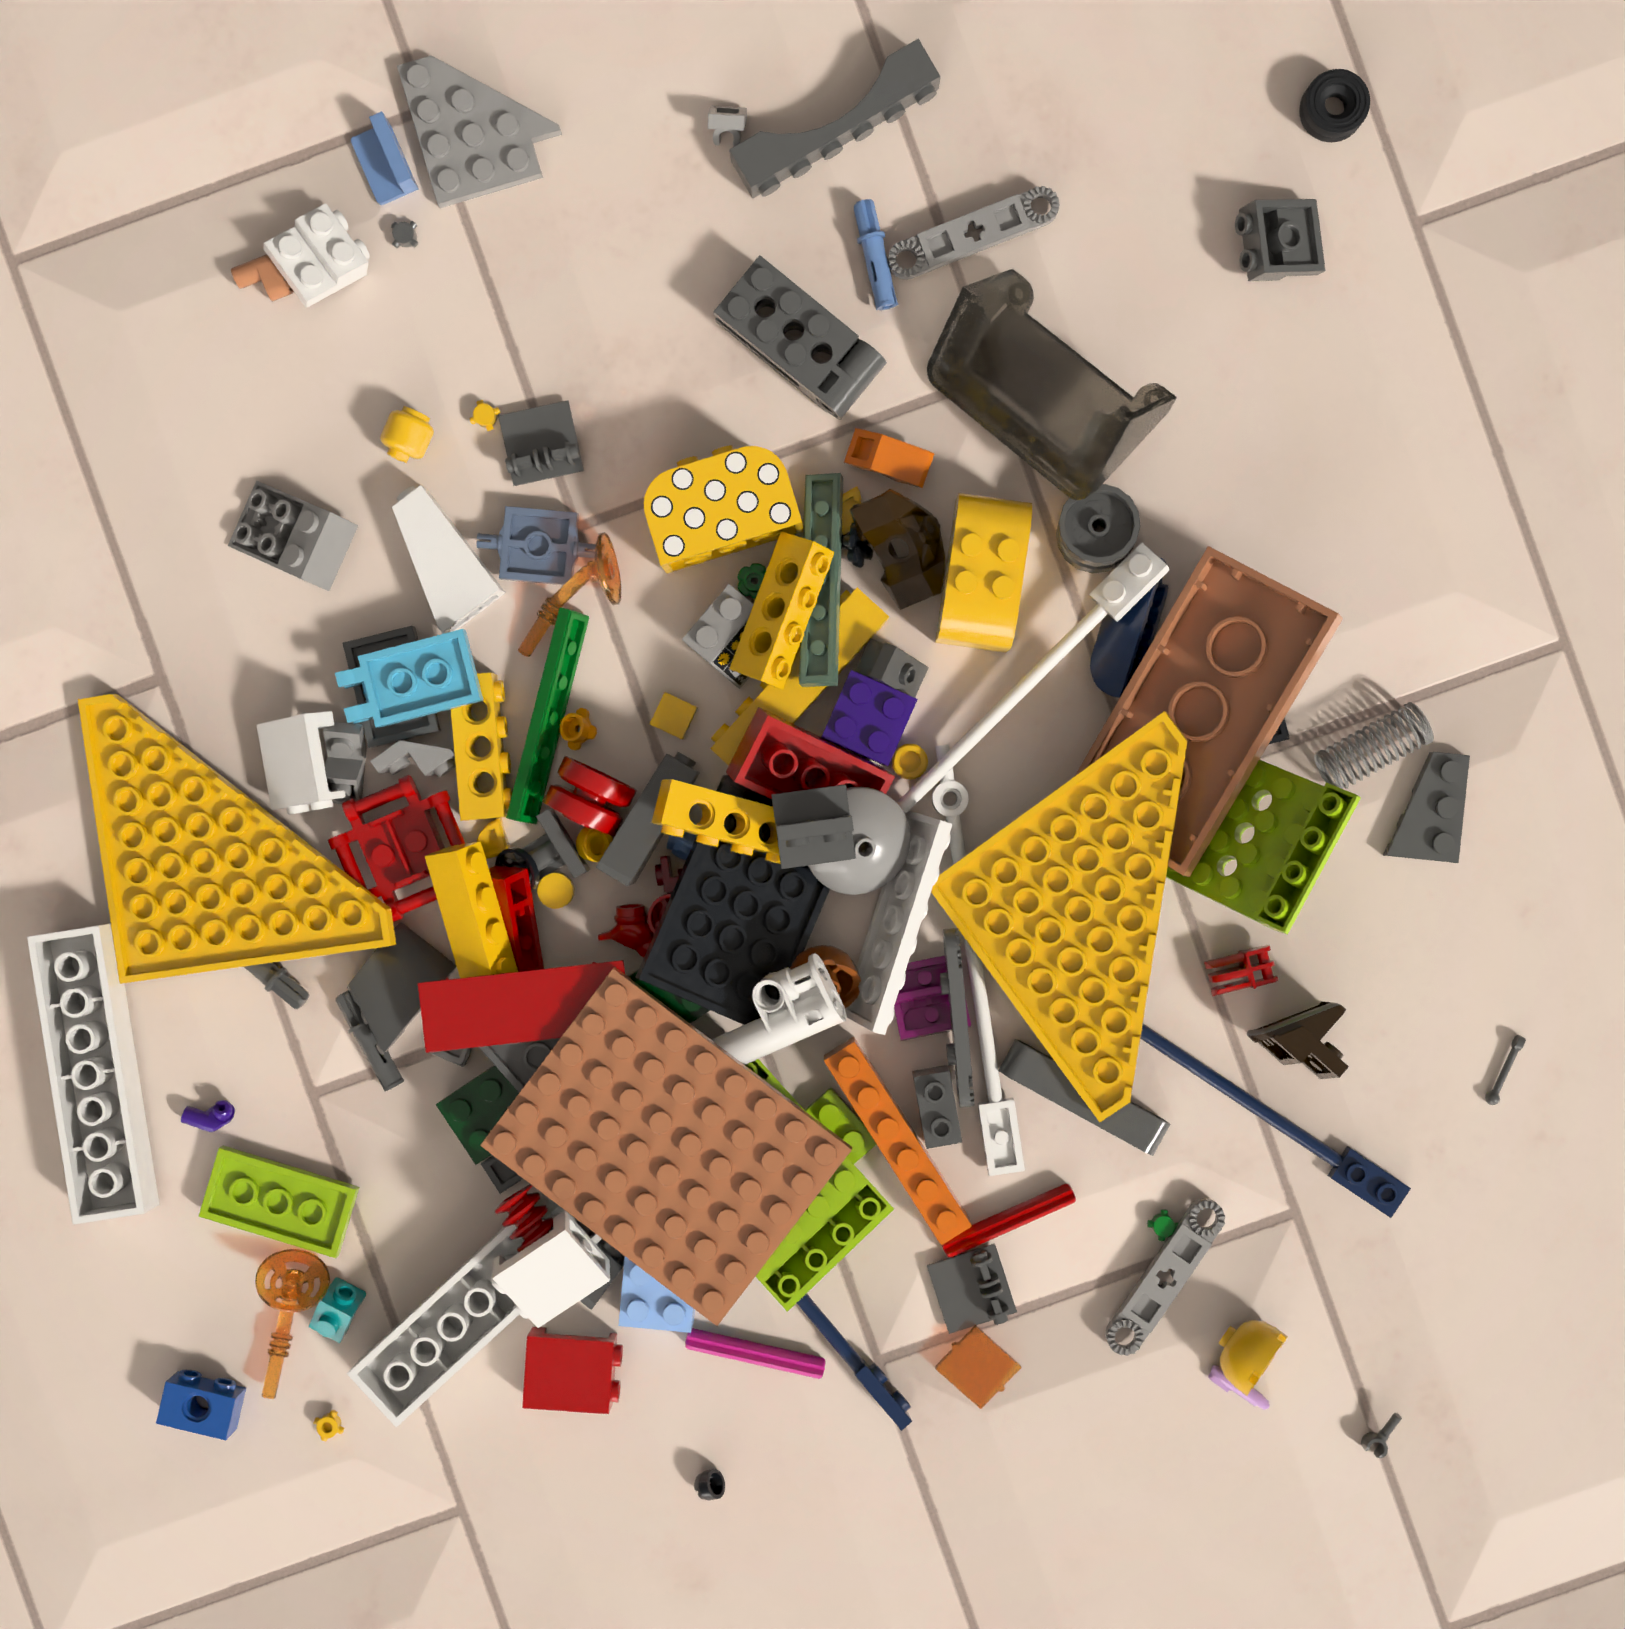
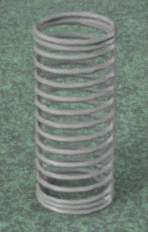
M1408 702L1404 704V707H1399L1398 711H1392L1391 715H1384V719L1379 718L1376 723L1371 722L1369 727L1364 726L1362 731L1356 730L1355 735L1349 734L1348 739L1342 738L1341 742H1334V746H1327L1326 751H1318L1314 755V760L1325 782L1341 789H1348V781L1354 785L1356 784V778L1363 781V774L1370 777V770L1377 773L1378 767L1381 769L1385 768V763L1392 765V759L1399 761V755L1406 757L1407 752L1413 753L1414 748H1421V744L1429 745L1433 743L1434 735L1430 723L1421 709L1414 703ZM1394 714L1398 715V720L1393 717ZM1386 718H1390L1391 725L1386 721ZM1402 719L1405 721V723L1409 726L1412 733L1414 734L1418 746L1413 742V740L1407 733ZM1379 722H1383L1384 729L1379 725ZM1395 723L1405 735L1409 743L1410 749L1406 746V744L1400 737ZM1372 726H1376L1377 733L1372 729ZM1388 727L1399 741L1403 753L1399 750V748L1393 741L1389 733ZM1366 729L1369 730L1370 737L1365 733ZM1381 732L1385 735V737L1391 744L1396 757L1389 750L1388 746L1386 745L1382 737ZM1358 733L1362 734L1363 741L1358 737ZM1374 736L1377 738V740L1380 742L1381 746L1385 750L1388 760L1380 751ZM1351 737L1355 739L1356 746L1351 742ZM1367 740L1369 741V743L1372 745V747L1374 748L1375 752L1377 753V755H1378V757H1379V759H1380L1381 764L1377 761V759H1376L1375 756L1373 755V753H1372V751H1371V749H1370V747H1369V745H1368ZM1343 741L1348 743L1349 750L1344 746ZM1360 744H1361V746L1364 748V750L1366 751V753L1368 754V756H1369V758H1370V760H1371V762H1372L1374 768L1370 765V763H1369L1368 760L1366 759V757H1365V755H1364V753H1363V751H1362V749H1361V747H1360ZM1336 745L1341 747L1342 754L1336 749ZM1329 749L1333 750L1335 758L1329 753ZM1353 749L1356 751V753L1358 754V756H1359L1360 759L1362 760V762H1363V764H1364V766H1365V768H1366V771H1365V770L1363 769V767L1360 765V763H1359V761H1358V759H1357V757H1356V755H1355ZM1346 753L1348 754V756L1351 758L1352 762L1354 763V765H1355V767H1356V769H1357L1359 775H1358V774L1355 772V770L1353 769L1351 763L1349 762V759H1348ZM1340 759L1343 761V763H1344L1345 766L1347 767V769H1348V771H1349V773H1350L1352 779H1351V778L1348 776V774L1346 773L1345 769L1343 768V766H1342V764H1341ZM1325 765L1327 766V768L1329 769L1330 773L1332 774V776H1333V778H1334V781H1333V780L1331 779V777L1329 776V774H1328V772H1327V770H1326V768H1325Z

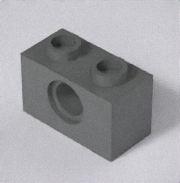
M944 1065L912 1071L926 1149L962 1143L948 1066Z

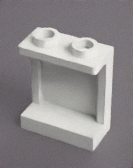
M332 711L300 714L257 724L271 810L287 808L288 815L309 812L308 804H310L311 810L333 807L332 800L346 797L344 790L330 792L328 789L318 732L320 728L334 726Z
M565 1210L553 1218V1230L507 1261L501 1255L493 1259L492 1282L495 1288L501 1294L506 1293L514 1302L518 1313L525 1319L529 1318L537 1328L610 1281V1260Z

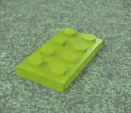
M223 1145L218 1149L198 1217L337 1258L342 1248L360 1187Z

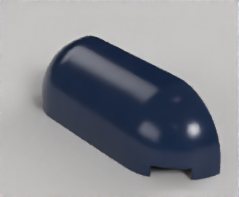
M1163 577L1118 622L1109 614L1102 619L1091 655L1090 670L1097 687L1107 695L1116 698L1121 697L1154 640L1168 593L1169 585L1162 584Z

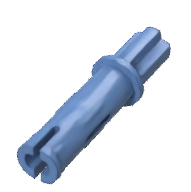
M872 199L861 200L854 205V213L860 237L857 238V243L862 244L876 310L891 309L896 307L898 302L884 247L883 238H885V232L880 231L874 201Z

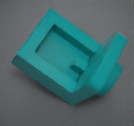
M336 1277L319 1300L309 1328L340 1344L347 1334L356 1311L364 1301L366 1292Z

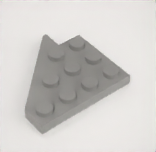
M432 55L397 65L436 201L440 208L543 178L533 143L562 135L557 123Z

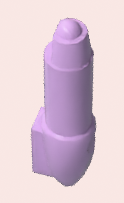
M1212 1366L1208 1378L1226 1392L1229 1390L1235 1392L1255 1407L1258 1406L1263 1410L1269 1408V1401L1256 1389H1251L1246 1396L1225 1378L1220 1366Z

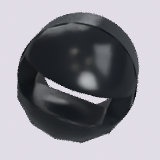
M707 1470L696 1477L694 1490L698 1491V1496L701 1499L710 1501L720 1499L724 1495L725 1480L719 1470Z

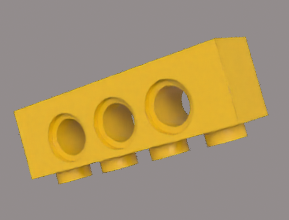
M781 531L729 668L730 670L783 690L787 677L791 672V666L799 645L803 640L811 613L817 603L825 576L830 569L834 551L814 541Z
M492 672L477 673L483 702L488 708L487 715L483 720L476 721L472 716L471 710L475 703L451 709L460 821L506 817L513 792L512 788H507L506 774L511 773V759L509 752H504L503 738L508 737V724L506 716H501L500 702L505 701L504 683L502 680H498L497 674ZM481 737H486L491 744L490 752L484 757L478 756L474 748L476 741ZM485 772L489 773L494 779V786L487 793L482 792L478 787V778Z
M674 779L662 780L651 822L662 826L661 833L683 838L684 832L697 835L696 842L714 847H718L719 841L732 844L731 851L752 856L753 850L766 853L765 860L781 864L773 806ZM694 804H697L702 810V818L696 825L689 818V811ZM730 813L737 822L736 828L732 833H728L724 827V820ZM763 823H766L770 828V837L766 842L761 841L759 837V828Z

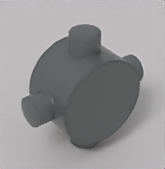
M411 221L410 224L407 222H394L391 225L393 229L392 234L395 239L392 245L395 248L399 246H412L415 248L418 245V241H416L417 234L414 230L417 224L414 221Z

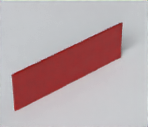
M624 960L418 983L425 1051L429 1053L561 1038L611 970L616 967L625 974Z

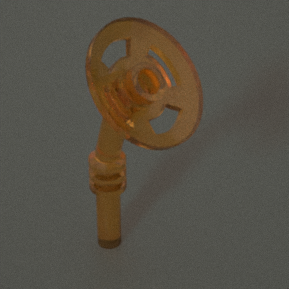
M599 533L597 537L594 561H588L587 566H583L552 597L548 596L545 599L546 603L541 605L542 610L537 612V620L518 648L522 655L526 657L531 656L550 625H555V618H557L559 607L565 608L564 604L589 580L591 583L599 582L604 595L612 605L620 604V572L614 547L607 533Z
M287 1249L276 1252L261 1263L256 1273L255 1287L259 1297L268 1306L280 1311L276 1331L271 1333V1338L274 1340L269 1341V1346L272 1348L267 1350L270 1358L261 1394L264 1398H276L284 1358L289 1356V1352L286 1349L291 1348V1344L288 1341L293 1339L290 1331L294 1312L305 1311L317 1305L325 1297L329 1288L330 1275L327 1266L319 1257L308 1251ZM299 1262L309 1266L306 1272L298 1269H286L285 1263ZM273 1270L275 1273L270 1279V1289H265V1278ZM319 1277V1290L314 1297H311L314 1290V1279ZM281 1278V1287L276 1288V1281ZM308 1282V1289L303 1293V1284ZM280 1298L282 1299V1302L279 1303L276 1301V1299Z

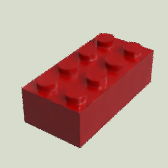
M758 707L726 770V773L734 782L772 799L771 794L846 784V788L870 787L886 794L895 778L894 775L882 766Z

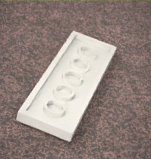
M908 811L905 814L911 836L907 859L897 875L886 885L882 886L857 964L861 977V982L858 986L860 993L858 998L845 1009L848 1019L872 1032L885 1035L888 1025L893 1020L894 1005L899 990L902 989L905 983V971L910 955L916 949V937L921 921L925 918L928 911V899L933 885L938 880L939 865L944 850L947 849L950 843V831L953 825L912 811Z

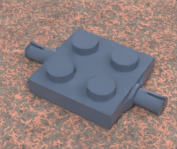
M505 506L504 525L499 535L478 533L477 539L482 541H476L477 548L498 550L500 557L499 579L573 586L574 566L578 561V557L600 559V553L594 551H601V544L580 543L577 534L579 514L576 512Z

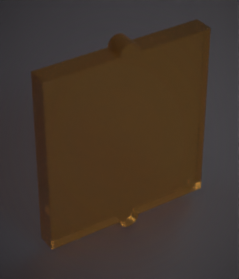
M976 1324L958 1343H952V1349L935 1366V1369L980 1409L998 1391L1003 1392L1005 1390L1004 1385L1022 1368L1013 1357Z

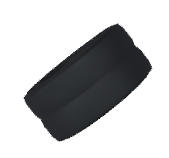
M1332 69L1321 73L1310 83L1301 98L1299 113L1303 127L1312 137L1323 142H1339L1349 138L1357 131L1368 115L1370 109L1369 90L1365 82L1357 74L1349 70ZM1330 97L1339 98L1344 104L1343 113L1339 115L1329 113L1325 107L1326 99Z

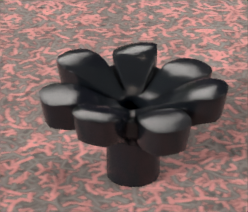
M853 522L850 526L849 535H842L841 549L848 550L847 558L852 562L853 566L862 568L864 566V559H872L873 549L868 546L870 543L867 540L860 541Z

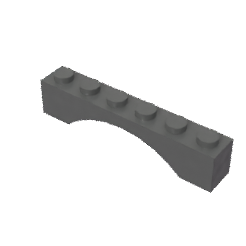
M918 38L887 56L882 71L870 92L855 108L840 119L821 128L801 133L777 134L760 131L729 150L731 162L752 198L760 194L763 197L768 196L780 187V182L790 176L798 178L812 168L811 164L821 158L828 160L835 157L843 150L842 146L853 139L859 142L873 133L875 126L884 121L887 123L896 121L904 115L905 109L916 102L918 105H922L930 101L939 89L940 75Z

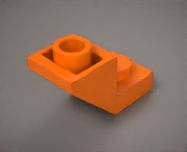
M855 428L844 463L880 473L896 482L923 488L934 453L880 433Z

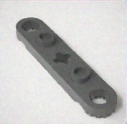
M958 928L943 929L946 972L940 973V985L942 995L948 994L953 1041L951 1044H946L948 1066L955 1065L959 1107L974 1106V1090L970 1089V1087H973L959 931Z

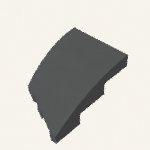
M402 922L394 928L396 945L377 948L347 987L354 1003L360 1007V1015L365 1025H369L377 1041V1049L382 1055L404 1033L406 1027L421 1011L418 983L445 980L449 978L457 967L456 964Z

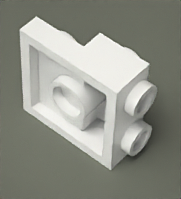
M326 203L295 219V226L264 242L263 250L306 308L367 275L368 259L370 256L365 244L360 239L352 240L346 231L348 230V224L343 214L339 210L332 212Z

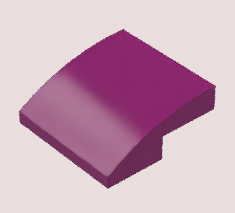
M945 955L908 963L905 971V983L902 989L899 990L894 1005L901 1041L952 1031L948 994L942 995L940 985V973L946 972ZM966 1003L967 1023L969 1028L971 1027V1022Z

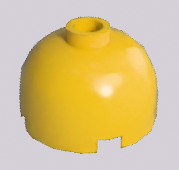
M1246 1321L1237 1330L1230 1326L1218 1343L1224 1347L1220 1356V1367L1225 1378L1236 1389L1247 1396L1268 1368L1276 1352L1282 1347L1288 1336L1264 1321Z

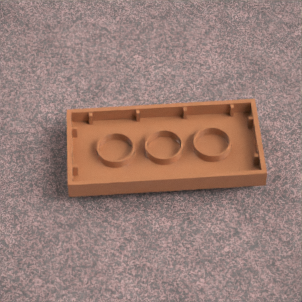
M1208 546L1075 776L1162 712L1166 711L1188 740L1168 867L1183 876L1190 877L1343 618L1339 613Z

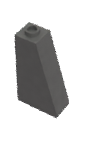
M677 752L675 757L670 754L665 755L596 866L597 869L626 886L636 883L664 833H661V825L651 823L661 782L664 779H674L693 785L700 774L699 771L693 768L696 764L694 760L680 752Z

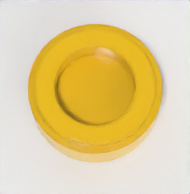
M916 744L900 746L892 757L893 770L903 779L912 780L920 777L928 766L926 752Z
M584 827L576 839L578 854L585 860L599 862L613 840L612 835L594 828Z
M558 872L543 877L537 888L540 901L546 907L552 909H559L568 905L575 893L572 880L567 875Z

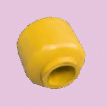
M403 406L402 410L391 411L380 435L383 445L389 448L387 455L403 463H407L409 457L413 459L423 458L434 435L433 427L428 424L430 418L406 406Z

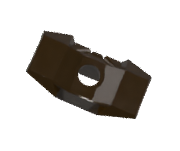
M892 489L861 504L853 505L850 512L860 541L867 540L872 545L884 569V574L880 581L900 610L942 593L946 558L940 531L941 526L932 513L920 504ZM895 538L904 540L909 547L908 555L906 557H898L891 540Z

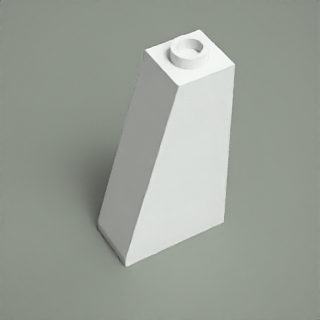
M421 485L417 488L412 486L404 490L397 497L399 502L392 506L437 627L443 634L456 631L506 592L430 492Z

